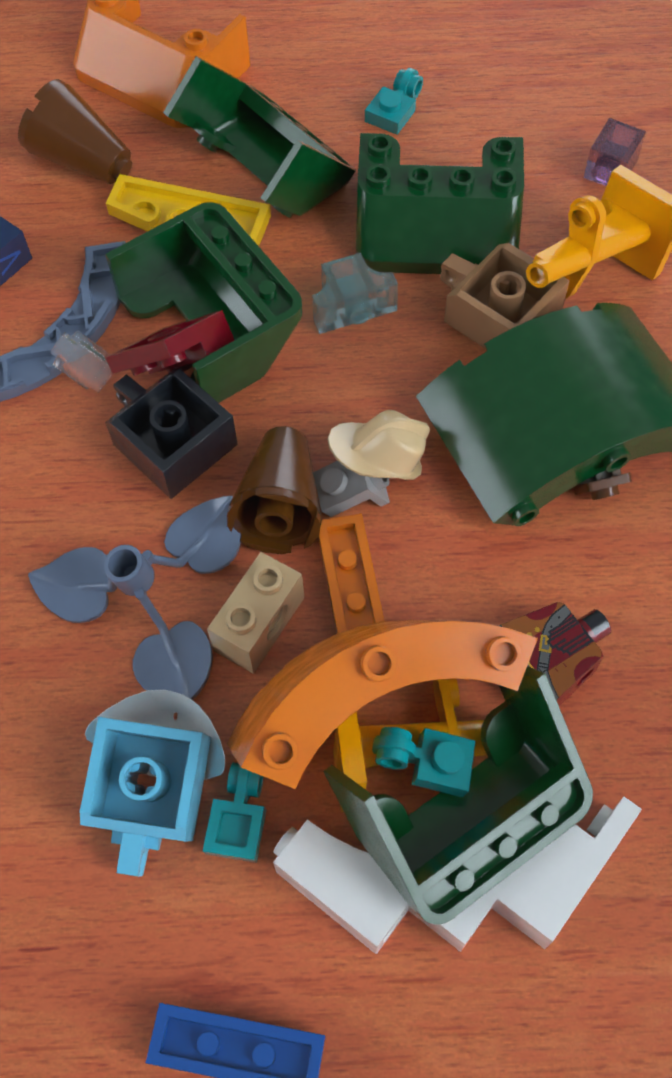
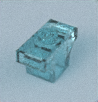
M361 253L321 264L322 290L312 295L313 319L319 334L351 324H362L369 319L397 311L398 283L393 272L382 273L372 270L365 263Z

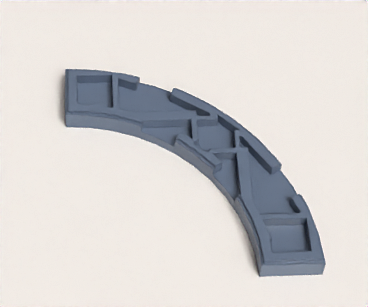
M125 241L85 247V265L78 287L79 294L71 308H66L59 318L44 331L45 336L33 345L19 347L0 356V402L20 396L59 376L86 354L103 335L121 303L116 294L105 254L125 244Z

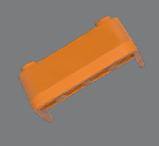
M87 0L73 59L77 78L81 82L171 127H189L167 117L163 112L196 56L236 78H239L251 66L246 16L239 14L218 36L202 29H191L181 35L175 42H172L133 23L142 15L139 0Z

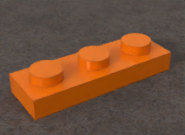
M362 513L322 520L318 538L337 634L359 626L384 622L385 619Z

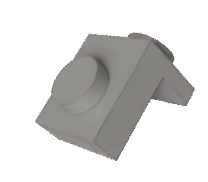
M335 461L313 472L321 511L330 517L368 499L381 507L390 503L386 488L390 484L389 478H373L359 475L347 469L339 461Z

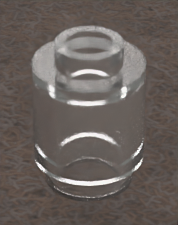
M78 330L72 336L64 332L50 352L56 357L52 365L86 390L91 387L99 393L113 375L105 358L111 354Z

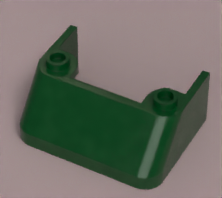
M198 56L193 60L163 112L167 117L193 128L199 134L197 141L207 149L216 153L220 148L233 155L267 185L260 198L289 218H291L293 213L302 216L346 186L357 171L350 163L267 95Z
M529 666L526 668L518 691L499 685L505 702L486 716L481 727V742L488 758L472 769L469 792L463 797L440 792L408 815L404 806L394 797L387 794L372 795L335 766L331 765L323 771L358 840L411 909L430 924L441 925L454 919L582 820L591 807L593 800L592 785L545 673Z

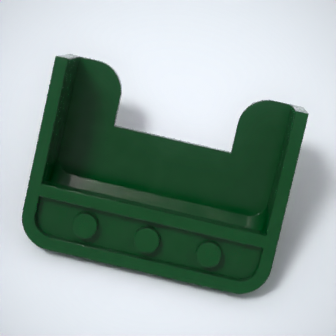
M360 133L356 218V261L359 266L370 272L441 274L442 263L452 253L473 264L479 265L499 244L510 243L519 249L524 196L523 137H497L489 140L483 147L482 167L400 165V145L395 138L381 133Z
M207 202L199 204L105 254L117 297L127 311L137 318H151L173 306L178 309L186 321L223 310L234 341L192 364L194 371L190 377L218 403L265 376L302 318V299L299 292L227 209L217 203Z

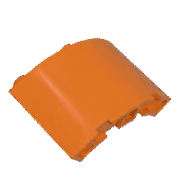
M439 620L384 621L338 633L311 646L289 661L256 694L238 720L227 745L241 768L296 789L305 768L318 748L340 724L369 702L411 684L452 678L469 681V679L480 680L518 691L538 638L510 628L486 623Z

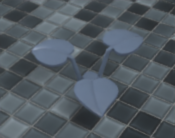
M223 496L201 503L183 513L171 524L166 533L164 543L168 552L178 557L176 559L154 555L150 550H146L141 554L137 548L131 545L117 546L107 555L97 548L83 547L69 551L50 564L30 572L28 577L39 599L49 610L61 619L72 623H85L99 618L108 606L107 592H114L117 587L126 595L136 596L160 632V634L144 639L136 649L133 658V671L138 683L146 691L168 690L183 694L193 700L201 692L210 675L213 661L211 643L205 632L191 621L180 622L168 630L166 623L146 593L152 586L155 577L154 569L151 565L157 564L181 568L188 562L194 571L201 574L214 573L228 566L237 556L241 545V534L234 528L231 532L227 527V511L233 496Z

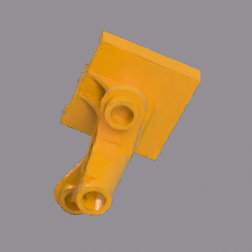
M620 165L612 171L601 201L594 196L586 195L575 199L571 203L568 213L569 236L537 253L533 263L526 269V276L528 281L537 288H543L560 278H567L570 281L565 298H568L577 292L595 263L613 256L653 281L661 274L672 251V195Z
M456 678L433 680L434 697L440 722L359 726L356 711L335 729L334 764L337 769L366 789L367 777L365 769L378 766L375 761L376 754L372 752L373 740L376 736L380 735L381 729L384 727H397L409 731L412 734V742L415 743L416 747L418 746L419 734L424 728L475 740L474 756L487 755L481 742V727L484 720L457 721L454 707H459L460 695Z

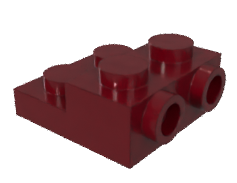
M223 310L164 327L105 358L112 374L128 369L131 370L133 376L146 371L149 374L167 370L169 373L173 369H181L184 372L193 367L192 363L201 360L234 341V337Z

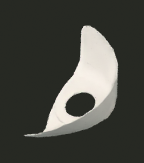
M147 690L129 696L102 712L88 725L85 731L86 739L93 743L98 717L202 732L211 737L204 780L221 775L225 768V754L221 740L208 715L196 702L183 694L173 691ZM177 712V719L174 720V713ZM149 768V771H148L147 775L152 776V777H156L155 775H153V774L150 773V768Z

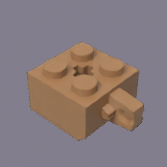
M510 243L499 244L479 265L473 264L452 253L442 263V272L440 274L441 281L452 288L451 293L446 298L444 322L486 349L484 343L511 328L539 316L563 309L570 280L563 277L543 288L533 286L527 279L526 269L533 263L534 258Z

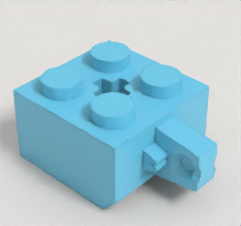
M98 717L80 807V825L112 830L111 843L121 845L116 873L136 877L143 876L149 849L160 850L162 838L184 842L194 841L211 743L210 736L202 732ZM150 768V773L156 776L155 786L147 787L145 791V786L137 784V778L139 774H147Z

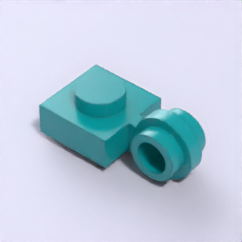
M410 67L407 70L400 69L395 77L393 90L383 86L365 109V122L398 135L416 110V98L421 92L424 81L423 77L419 75L418 70Z
M384 727L381 729L380 735L374 738L372 752L376 754L375 761L378 765L389 769H405L408 763L415 764L412 785L463 797L469 792L475 740L424 728L419 734L418 746L416 747L415 743L412 742V734L405 729L397 727Z
M232 762L227 780V792L235 794L234 802L213 799L203 852L206 855L257 863L267 810L264 806L247 804L250 796L259 798L264 777L241 768L237 762Z

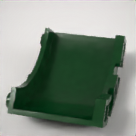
M597 303L593 310L581 312L578 306H572L531 319L484 343L488 351L464 366L458 360L416 395V398L485 511L495 524L525 525L537 517L539 509L574 486L605 470L613 472L622 468L630 460L650 454L672 452V362L631 307L621 304Z

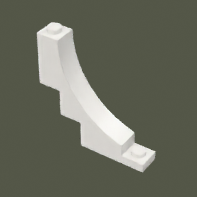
M624 796L613 810L604 804L587 828V831L595 837H592L575 824L454 919L441 925L430 924L414 912L368 852L354 848L329 835L309 820H306L299 830L291 827L282 836L273 851L278 856L273 864L278 875L375 954L378 953L408 911L461 952L491 908L543 949H546L554 941L642 809Z

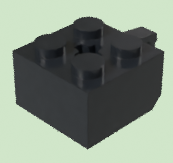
M173 369L148 389H144L127 374L113 384L114 389L117 391V399L125 406L105 422L113 445L170 499L175 497L238 445L233 415L181 369Z

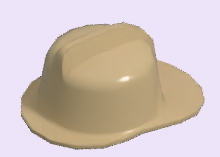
M385 410L367 423L349 422L338 424L331 429L327 440L329 449L336 460L347 469L359 475L373 478L414 480L421 475L422 465L420 459L425 451L426 438L430 428L425 422L410 419L395 410Z

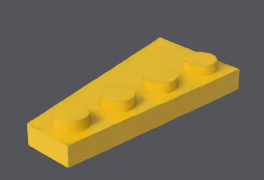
M119 174L106 201L109 215L147 232L199 204L207 202L217 203L227 209L258 246L261 243L271 217L270 204Z

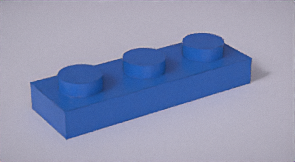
M159 1003L145 1063L214 1078H319L326 1036Z

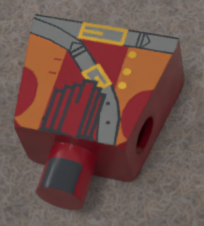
M562 602L553 603L499 625L500 627L510 628L538 638L528 666L546 674L559 706L597 670L604 656L596 643L611 634V626L607 618L599 610L593 609L581 618L576 619Z

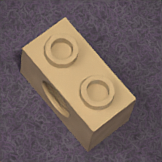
M260 552L207 628L213 651L254 674L304 599L302 574Z

